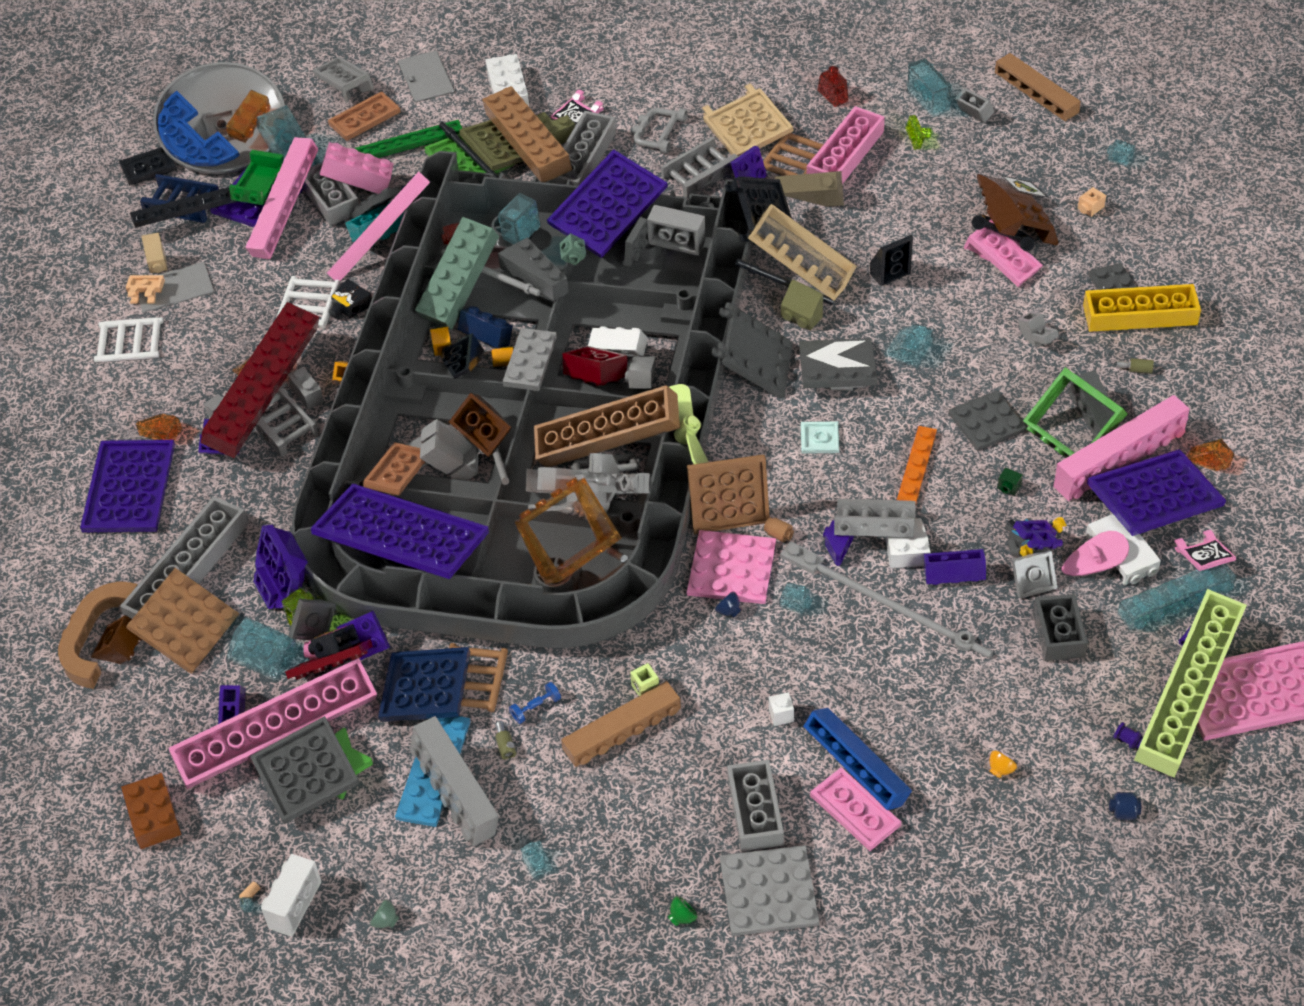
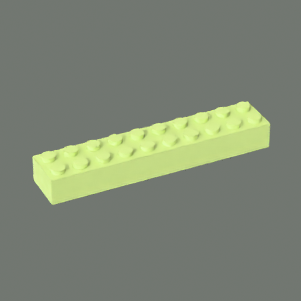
M1207 589L1134 761L1175 777L1247 606L1246 604Z

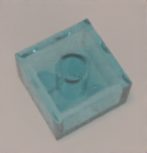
M521 193L498 214L503 240L512 244H516L527 237L529 238L541 226L536 200Z

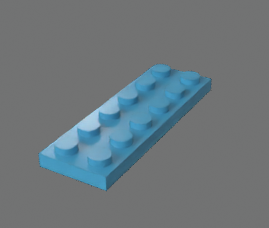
M460 716L437 718L460 754L471 722L470 718ZM417 757L414 759L395 819L437 827L443 808L441 795L438 790L435 791L431 786L428 774H424L421 770Z

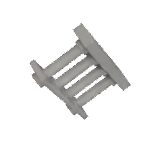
M711 137L661 166L662 179L672 176L682 184L683 196L689 198V194H696L732 173L731 162L739 156L734 153L726 158L715 149V137ZM710 153L720 162L713 165L703 156ZM697 160L707 170L700 173L690 164ZM684 168L694 177L687 181L678 171Z
M280 387L269 406L278 400H281L284 405L266 416H262L255 429L283 457L288 454L286 449L288 443L309 431L315 437L318 436L317 428L319 426L315 419H310L291 399L287 390L284 387ZM289 410L294 414L275 427L268 425V422ZM299 420L304 424L303 427L284 438L279 437L277 434Z
M838 499L837 515L834 517V535L914 537L916 501Z

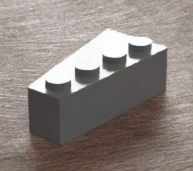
M528 237L498 253L499 265L502 270H508L515 278L519 277L524 280L525 284H532L541 290L543 295L553 301L569 293L567 277Z
M1096 370L1077 375L1108 397ZM1072 383L1068 394L1095 439L1114 413Z

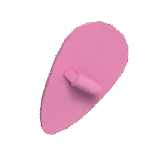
M1117 531L1102 532L1074 551L1063 564L1062 572L1070 576H1084L1118 566L1128 556V540Z

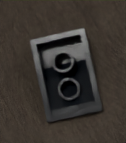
M907 236L881 247L870 261V275L880 286L911 274L913 236Z

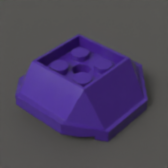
M272 524L262 525L256 552V572L254 573L253 582L268 609L286 608L294 606L295 599L301 593L305 566L308 561L292 533L275 528Z

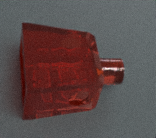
M831 66L829 70L820 74L817 91L834 107H837L849 101L847 80L838 72V67Z

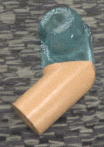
M254 881L239 895L240 908L244 912L253 910V896L261 889Z

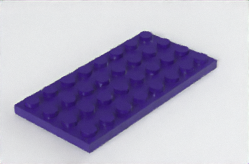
M352 484L311 527V534L447 579H450L489 533L488 526L356 484Z

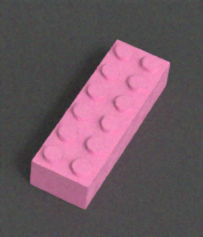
M855 106L809 162L807 174L841 171L843 184L883 134L885 117Z

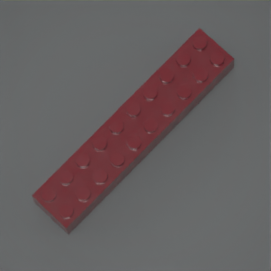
M286 302L203 428L201 434L202 444L235 459L287 378V374L290 373L317 331L319 316Z

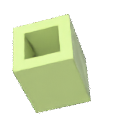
M648 663L630 672L631 685L638 696L659 686V678Z

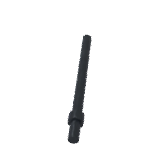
M444 122L439 124L445 135L452 139L486 173L494 174V178H499L457 135L453 128H449Z
M741 259L736 261L735 265L748 270V273L758 274L786 287H789L791 280L764 270L755 263L751 262L750 264ZM823 294V302L832 305L834 301Z

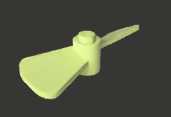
M684 384L670 386L669 388L678 395L680 428L675 430L674 437L679 443L688 444L693 464L707 463L709 461L696 437L701 423L693 416L690 389Z

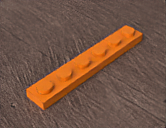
M918 426L897 500L916 501L917 503L937 429Z

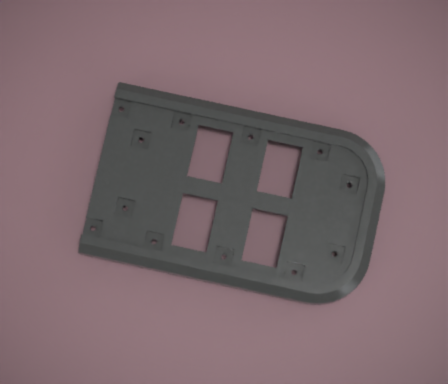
M438 151L423 162L420 173L430 183L405 210L295 503L292 517V535L308 561L305 566L304 577L310 587L323 601H333L337 604L335 610L353 619L374 611L381 626L545 648H570L601 642L630 629L642 621L661 603L672 586L679 567L691 516L687 465H693L689 447L688 444H681L675 439V430L632 442V444L650 446L644 473H650V493L638 494L637 501L613 498L607 512H601L599 519L596 521H588V519L585 520L582 517L578 518L558 511L528 509V505L531 504L557 506L567 502V495L525 491L526 471L531 469L535 457L534 426L659 388L653 386L651 388H629V384L607 382L606 385L599 386L595 382H584L583 379L559 376L563 362L562 353L566 352L573 325L592 328L607 327L609 329L621 327L627 330L638 328L646 334L678 337L666 385L670 387L684 384L689 387L693 416L701 423L696 437L705 453L725 369L722 359L713 356L712 350L714 347L718 349L719 343L725 345L730 320L721 316L719 311L721 307L725 309L727 302L731 303L733 307L739 308L747 270L735 264L737 259L749 263L753 248L751 240L742 242L740 234H747L749 228L737 191L726 192L725 185L732 184L731 181L734 180H725L722 197L689 194L688 198L676 196L674 190H671L670 195L661 194L640 216L647 219L654 205L705 216L706 241L699 256L650 245L647 232V244L644 249H641L638 260L634 261L631 267L624 265L625 243L639 220L638 218L602 258L585 248V258L574 266L561 259L560 243L567 236L547 223V219L578 187L573 186L571 180H567V184L563 185L539 182L537 176H534L533 181L506 179L503 173H500L499 178H494V174L461 171L458 170L456 152ZM462 217L491 227L499 235L485 267L524 283V280L521 278H515L511 275V272L500 268L498 253L528 237L567 277L569 293L553 301L542 293L538 297L533 294H526L519 288L480 273L463 309H466L469 306H475L482 312L491 313L493 317L537 321L535 330L556 332L557 339L539 391L504 387L505 369L475 366L470 372L454 379L444 362L418 360L431 321L422 318L415 309L442 258L441 251L447 248ZM474 393L480 395L493 406L512 427L499 447L509 478L507 485L502 484L494 461L488 483L416 474L400 496L381 492L489 527L487 536L450 579L311 534V527L352 484L363 487L365 478L386 453L398 416L430 420L438 419L449 422L468 395ZM603 545H609L628 557L627 562L622 563L603 552Z

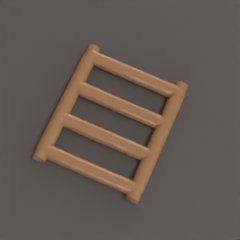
M791 132L781 137L763 160L766 170L782 176L798 174L771 165L770 162L772 160L805 170L803 174H807L808 164L777 153L781 149L812 160L816 154L787 145L785 142L789 139L818 150L824 144L792 134Z
M450 643L449 648H460L455 643ZM469 648L470 656L497 658L498 663L497 667L468 664V673L495 676L493 684L465 681L464 689L491 692L489 701L462 698L461 706L483 708L494 712L508 649L502 648L501 651Z

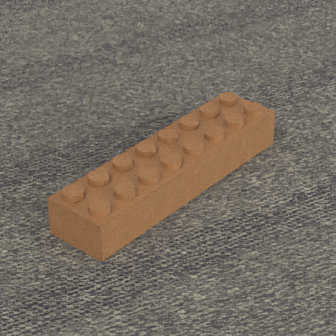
M512 86L482 99L486 115L540 182L546 183L572 170L569 154Z
M666 385L535 425V458L545 467H551L588 456L590 453L602 452L656 436L663 432L679 429L678 395Z

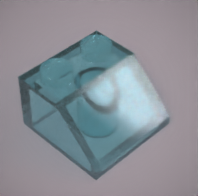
M915 324L899 330L884 355L917 367L932 345L933 329Z

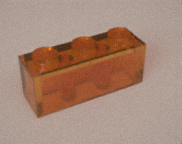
M250 90L226 125L228 136L246 143L253 136L256 127L261 124L264 115L269 112L271 107L269 98Z

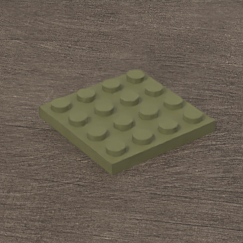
M491 120L460 129V136L491 170L495 171L523 162V159Z

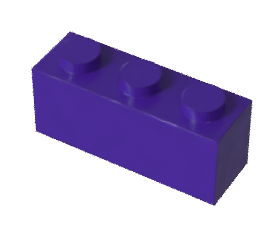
M984 550L924 554L926 585L986 580Z

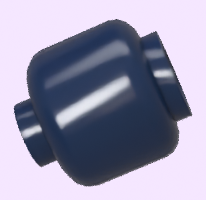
M1116 792L1113 799H1109V812H1113L1115 819L1135 820L1137 815H1141V798H1137L1134 792Z

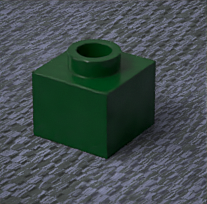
M1005 467L998 478L997 489L1001 490L1004 494L1015 496L1022 485L1023 474Z

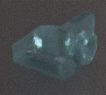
M540 840L528 843L525 847L521 848L522 859L533 879L553 870L543 851Z

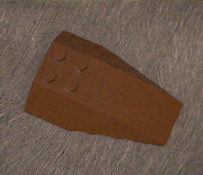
M982 174L977 175L979 187L983 189L981 192L982 196L985 197L984 204L988 206L986 209L987 213L1000 233L1015 236L1020 226L1024 225L1033 227L1043 243L1059 244L1049 216L1045 214L1042 209L1043 207L1030 194L1018 192L1006 180Z

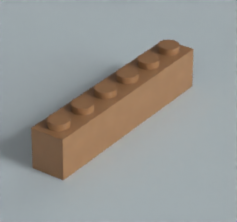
M1009 53L996 61L995 73L1062 120L1067 121L1079 113L1080 100L1013 54Z
M666 681L562 738V749L575 767L580 764L585 765L594 756L605 754L612 746L623 744L627 738L632 735L641 734L650 725H657L664 717L675 715L681 709L680 697Z

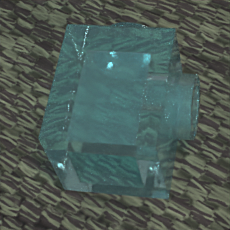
M1116 139L1113 145L1110 144L1107 149L1108 161L1127 167L1134 156L1135 145Z
M787 582L780 596V607L803 614L805 609H809L812 603L810 589L803 585Z

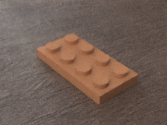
M381 91L328 120V123L341 137L349 141L399 114L401 111L400 107Z
M394 442L365 478L363 487L400 496L425 463V461L420 459V448Z

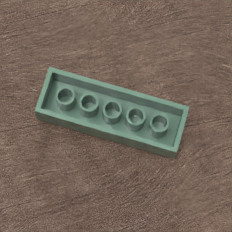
M462 217L415 309L422 318L443 327H448V329H453L499 238V235L493 228Z

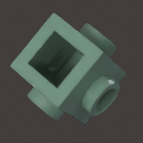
M570 233L560 243L561 259L576 266L586 256L585 241Z

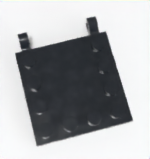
M738 176L733 179L734 181H731L732 184L725 185L726 192L737 191L749 228L747 234H740L742 242L750 241L748 237L771 204L792 219L780 179ZM765 221L757 232L764 238L770 233L773 234L775 238L772 244L776 243L781 234ZM785 237L782 244L780 245L782 246L783 244H787L788 246H797L787 237Z

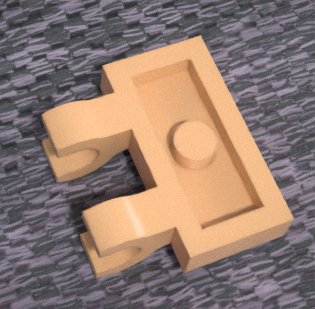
M130 275L126 285L128 297H131L130 304H137L139 302V292H145L144 296L148 297L147 304H154L156 292L162 291L165 282L164 276Z

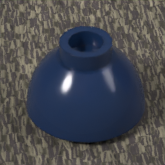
M735 591L730 592L716 606L715 611L720 615H731L734 618L742 610L739 607L740 600Z

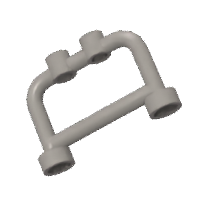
M652 108L646 115L640 114L638 119L640 125H634L632 130L635 143L644 147L660 149V153L668 154L671 142L666 139L677 120L680 122L686 121L688 110L680 108L679 111ZM653 115L671 116L658 142L640 138L644 135L647 125L649 126Z

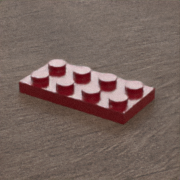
M371 639L360 642L338 653L300 663L285 671L287 679L295 677V680H298L313 672L314 674L321 672L330 666L335 667L343 664L345 661L358 659L362 655L367 654V650L373 647Z

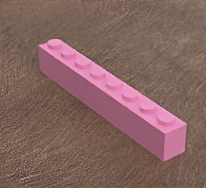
M294 137L286 158L245 247L252 257L271 259L318 152V147L310 138Z

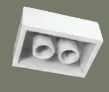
M291 854L288 861L286 860L283 863L281 874L278 879L274 880L269 896L264 898L261 905V910L270 930L293 937L322 882L315 861Z

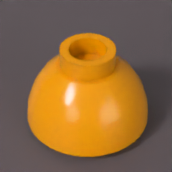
M997 750L991 752L989 758L991 767L989 772L1000 779L1001 776L1009 775L1017 769V764Z

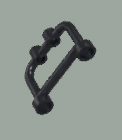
M978 214L972 218V226L977 230L985 227L1017 241L1024 251H1031L1034 248V239L1020 230L1017 231L1015 236L1002 234L994 223L989 222L991 220L989 216Z

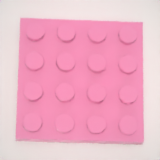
M699 530L687 596L724 599L730 592L735 591L740 602L765 604L776 538Z

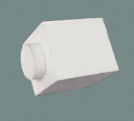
M789 692L769 696V712L774 726L794 722V707Z

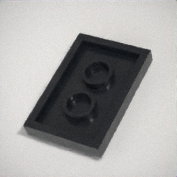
M162 147L119 161L129 186L155 178L156 174L164 175L177 171L174 161L165 153Z

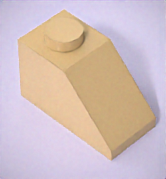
M159 233L142 235L150 273L166 271V254Z

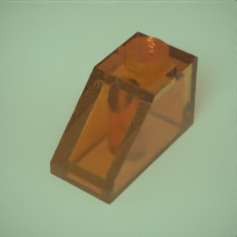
M163 413L136 423L140 436L154 440H175L182 430L179 418Z
M1218 439L1191 447L1187 458L1193 464L1218 471L1229 468L1235 454L1223 439Z

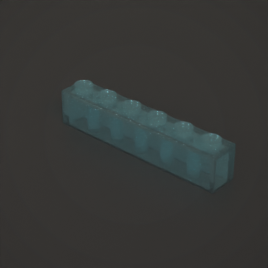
M1226 563L1202 571L1196 570L1121 601L1117 613L1130 631L1136 628L1142 629L1147 623L1152 621L1159 622L1166 615L1171 613L1175 615L1183 608L1196 606L1203 600L1207 589L1216 593L1230 592L1234 587L1236 575Z

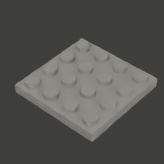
M806 845L720 855L731 936L819 926Z

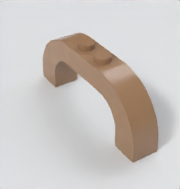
M112 582L102 585L87 594L78 605L75 613L71 615L70 622L67 628L64 629L59 642L58 657L67 677L75 684L94 689L101 675V670L97 662L81 659L79 657L80 651L97 618L110 608L120 607L138 584Z

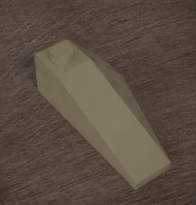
M841 171L775 176V179H780L784 194L787 197L826 207L844 205Z

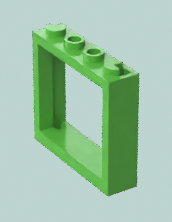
M1066 367L1023 422L1028 425L1026 429L1032 434L1039 433L1041 435L1040 439L1044 443L1055 445L1054 450L1064 456L1066 453L1068 456L1074 454L1072 450L1036 425L1069 382L1076 385L1114 413L1091 443L1115 430L1128 413Z

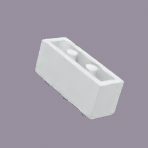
M607 327L592 328L588 346L624 354L627 357L644 356L648 337L638 328H632V330L616 327V329H609Z

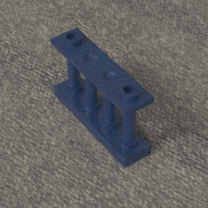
M156 174L155 178L158 189L152 198L142 197L140 204L142 209L175 201L180 192H187V197H192L196 194L200 195L205 192L219 190L217 184ZM165 189L173 190L167 201L159 200ZM205 210L175 218L205 223L207 215Z

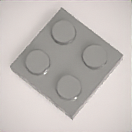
M1045 550L1011 559L1017 595L1020 599L1058 589L1052 551Z

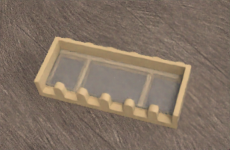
M772 204L764 212L748 237L749 240L833 301L845 289L857 267Z

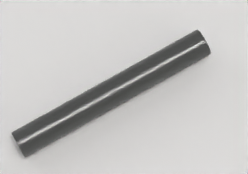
M603 545V552L622 563L627 562L628 557L609 545Z

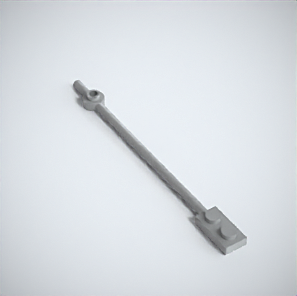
M792 541L780 553V558L811 574H814L817 570L954 640V644L959 650H973L989 659L993 654V651L977 644L972 633L968 631L956 633L822 564L824 562L823 557Z

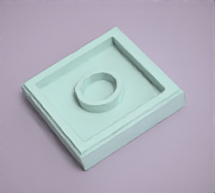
M838 421L801 422L802 454L839 453Z

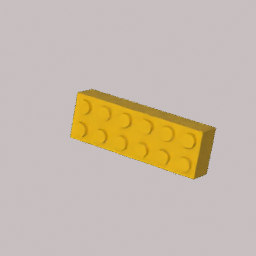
M1194 284L1085 291L1083 302L1089 332L1198 325L1201 312Z

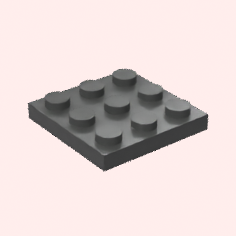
M997 390L949 409L948 412L977 451L1026 431V426Z

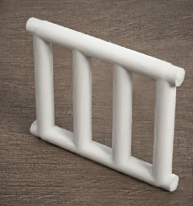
M292 276L278 314L286 302H290L291 298L327 301L326 307L293 304L308 312L323 314L321 320L319 319L318 326L325 329L330 317L329 310L333 307L331 296L340 287L341 281L297 279V277ZM295 286L331 288L330 294L297 292L293 290Z
M162 317L99 322L98 325L101 329L97 356H94V362L159 358L160 325L163 324L164 319ZM143 325H153L150 352H140ZM136 326L133 353L122 354L125 327ZM118 327L115 354L105 355L108 328Z

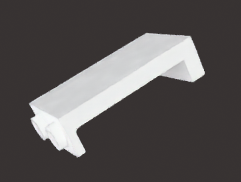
M1113 514L1087 525L1086 536L1089 540L1106 531H1117L1128 540V556L1121 564L1115 566L1123 576L1122 583L1124 586L1130 583L1136 584L1141 578L1146 576L1152 577L1157 574L1161 560L1140 534L1131 536Z

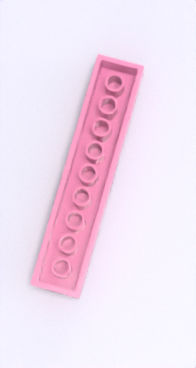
M358 658L169 747V753L186 788L189 789L250 760L251 755L324 716L329 722L375 700L377 693Z

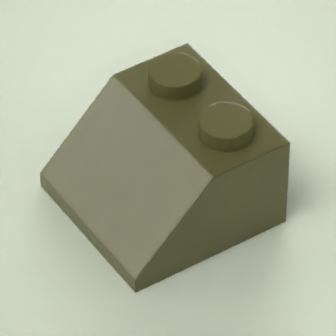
M792 280L781 304V316L786 321H792L798 324L799 327L811 331L823 318V293L796 280Z

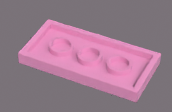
M842 767L810 792V796L869 851L874 849L901 826V821L889 810H886Z

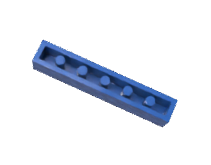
M829 708L813 710L803 727L886 810L904 805L912 790Z

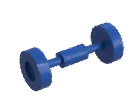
M552 682L545 684L547 692L542 697L538 696L529 701L524 708L520 709L515 703L509 706V711L518 724L525 721L523 712L539 706L549 696L554 702L561 699L557 687Z

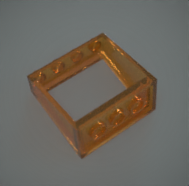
M575 477L566 482L567 487L562 490L561 488L556 489L550 493L552 497L548 500L544 498L534 504L536 508L531 511L529 509L519 514L520 519L515 521L545 584L562 581L622 539L585 478L577 479ZM572 492H575L596 540L555 567L528 522Z

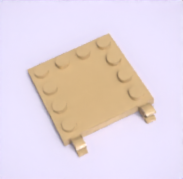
M751 83L745 86L747 90L745 96L715 111H712L709 105L702 107L705 112L703 113L704 122L731 155L735 153L737 156H740L753 146H758L760 149L794 131L793 126L761 88L755 90Z

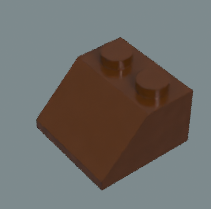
M124 615L107 625L90 657L117 664L130 661L135 654V651H133L135 646L142 640L126 628L132 619Z

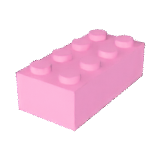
M329 142L320 175L379 194L382 190L388 188L394 163L387 159L376 158L371 154L358 152L353 148L343 147L338 143Z

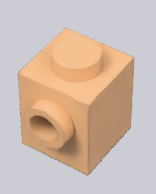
M1092 187L1079 197L1078 209L1081 213L1092 217L1105 207L1106 195Z

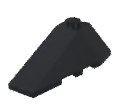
M471 333L442 348L441 359L453 378L456 379L470 372L483 359L484 349L474 334Z

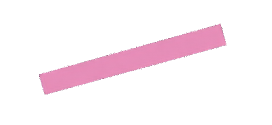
M418 172L332 266L327 274L332 279L341 281L430 181Z

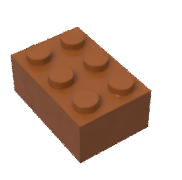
M162 773L121 786L134 835L140 849L182 835L169 789Z

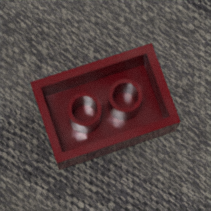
M591 346L562 353L563 374L571 376L572 379H583L584 382H595L596 385L603 386L610 381H620L621 378L625 377L627 371V355Z

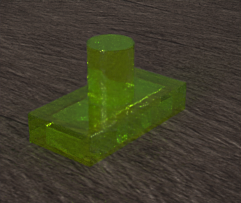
M916 115L909 116L905 129L914 150L921 149L924 139L931 137L932 130L931 128H921Z

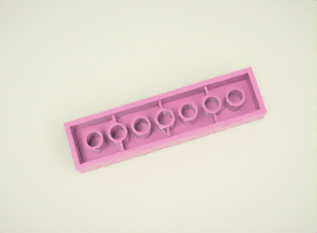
M1175 395L1162 401L1057 463L1054 488L1068 501L1080 498L1085 491L1092 490L1087 484L1089 477L1137 463L1147 454L1152 455L1157 448L1167 446L1172 439L1182 437L1185 433L1190 408Z

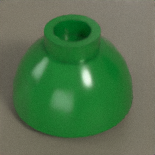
M675 896L670 905V915L668 918L675 926H678L679 924L694 922L697 919V913L685 899Z

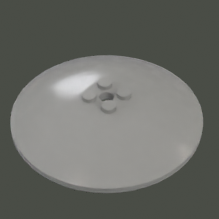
M209 63L184 72L164 89L154 110V130L162 149L179 165L200 173L226 174L246 169L251 162L249 154L251 150L271 152L275 148L284 132L286 108L277 86L260 71L238 63ZM178 91L198 111V115L187 123L204 140L219 132L239 152L240 156L230 162L217 166H195L184 163L171 155L163 145L158 129L159 113H161L166 100L174 92ZM222 123L226 124L223 128L218 127Z

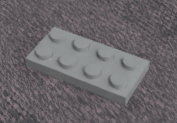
M527 328L520 329L503 379L504 387L540 390L557 339L556 332Z

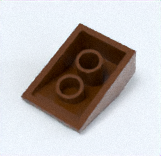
M474 393L468 395L449 420V423L488 457L492 455L512 429L510 424L493 406L480 395Z

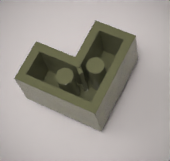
M545 112L536 115L560 145L568 140L575 128V123L568 115L553 121Z

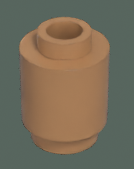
M770 517L764 525V531L767 532V535L783 543L786 540H791L793 537V526L776 517Z

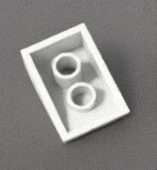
M921 518L915 519L914 537H885L890 569L924 566V554L930 553V547Z

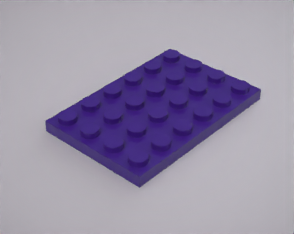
M613 149L547 219V223L566 236L571 233L585 241V248L602 258L661 195L668 185L661 178Z
M174 440L101 441L81 521V532H157L175 449Z
M1180 449L1092 476L1087 480L1088 486L1131 536L1222 507L1226 503L1225 498Z

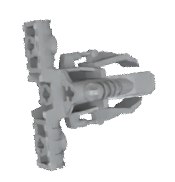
M590 453L589 471L538 467V470L527 469L526 492L567 495L566 503L557 506L531 504L528 505V509L558 511L578 518L582 517V519H588V521H596L599 519L601 512L609 510L610 502L615 495L650 493V473L620 474L613 454Z

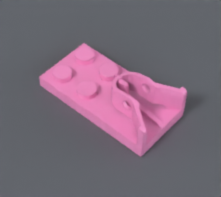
M985 227L971 234L964 245L965 250L968 249L975 252L980 257L990 261L1017 287L1038 272L1043 266L1028 251H1024L1017 241Z

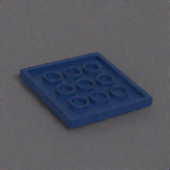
M469 647L391 652L378 715L380 722L430 719L434 716L436 718L459 717L471 653Z

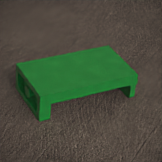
M251 150L249 153L250 164L238 183L229 186L231 200L263 205L282 167L284 155Z

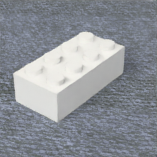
M517 54L485 59L492 94L512 86L529 106L528 93Z

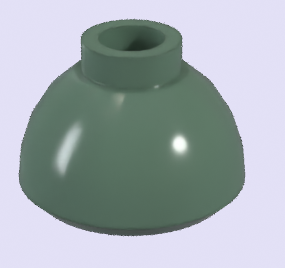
M388 899L383 900L370 921L372 927H394L399 916L396 915L395 907Z

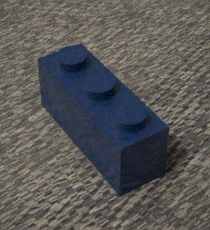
M469 306V308L461 310L458 324L459 331L468 335L473 333L476 339L495 348H503L510 345L513 325L506 323L504 319L493 317L491 313L482 312L475 306Z

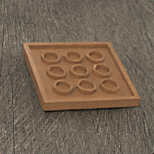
M764 454L687 465L694 534H699V530L720 531L765 524L770 518L766 458Z
M174 568L128 623L126 628L192 674L237 619L239 613L177 568Z

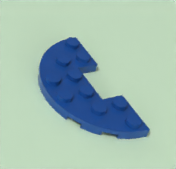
M178 91L174 92L166 100L161 113H159L158 129L161 141L171 155L184 163L195 166H217L230 162L240 156L239 152L219 132L204 140L187 123L198 115V111Z

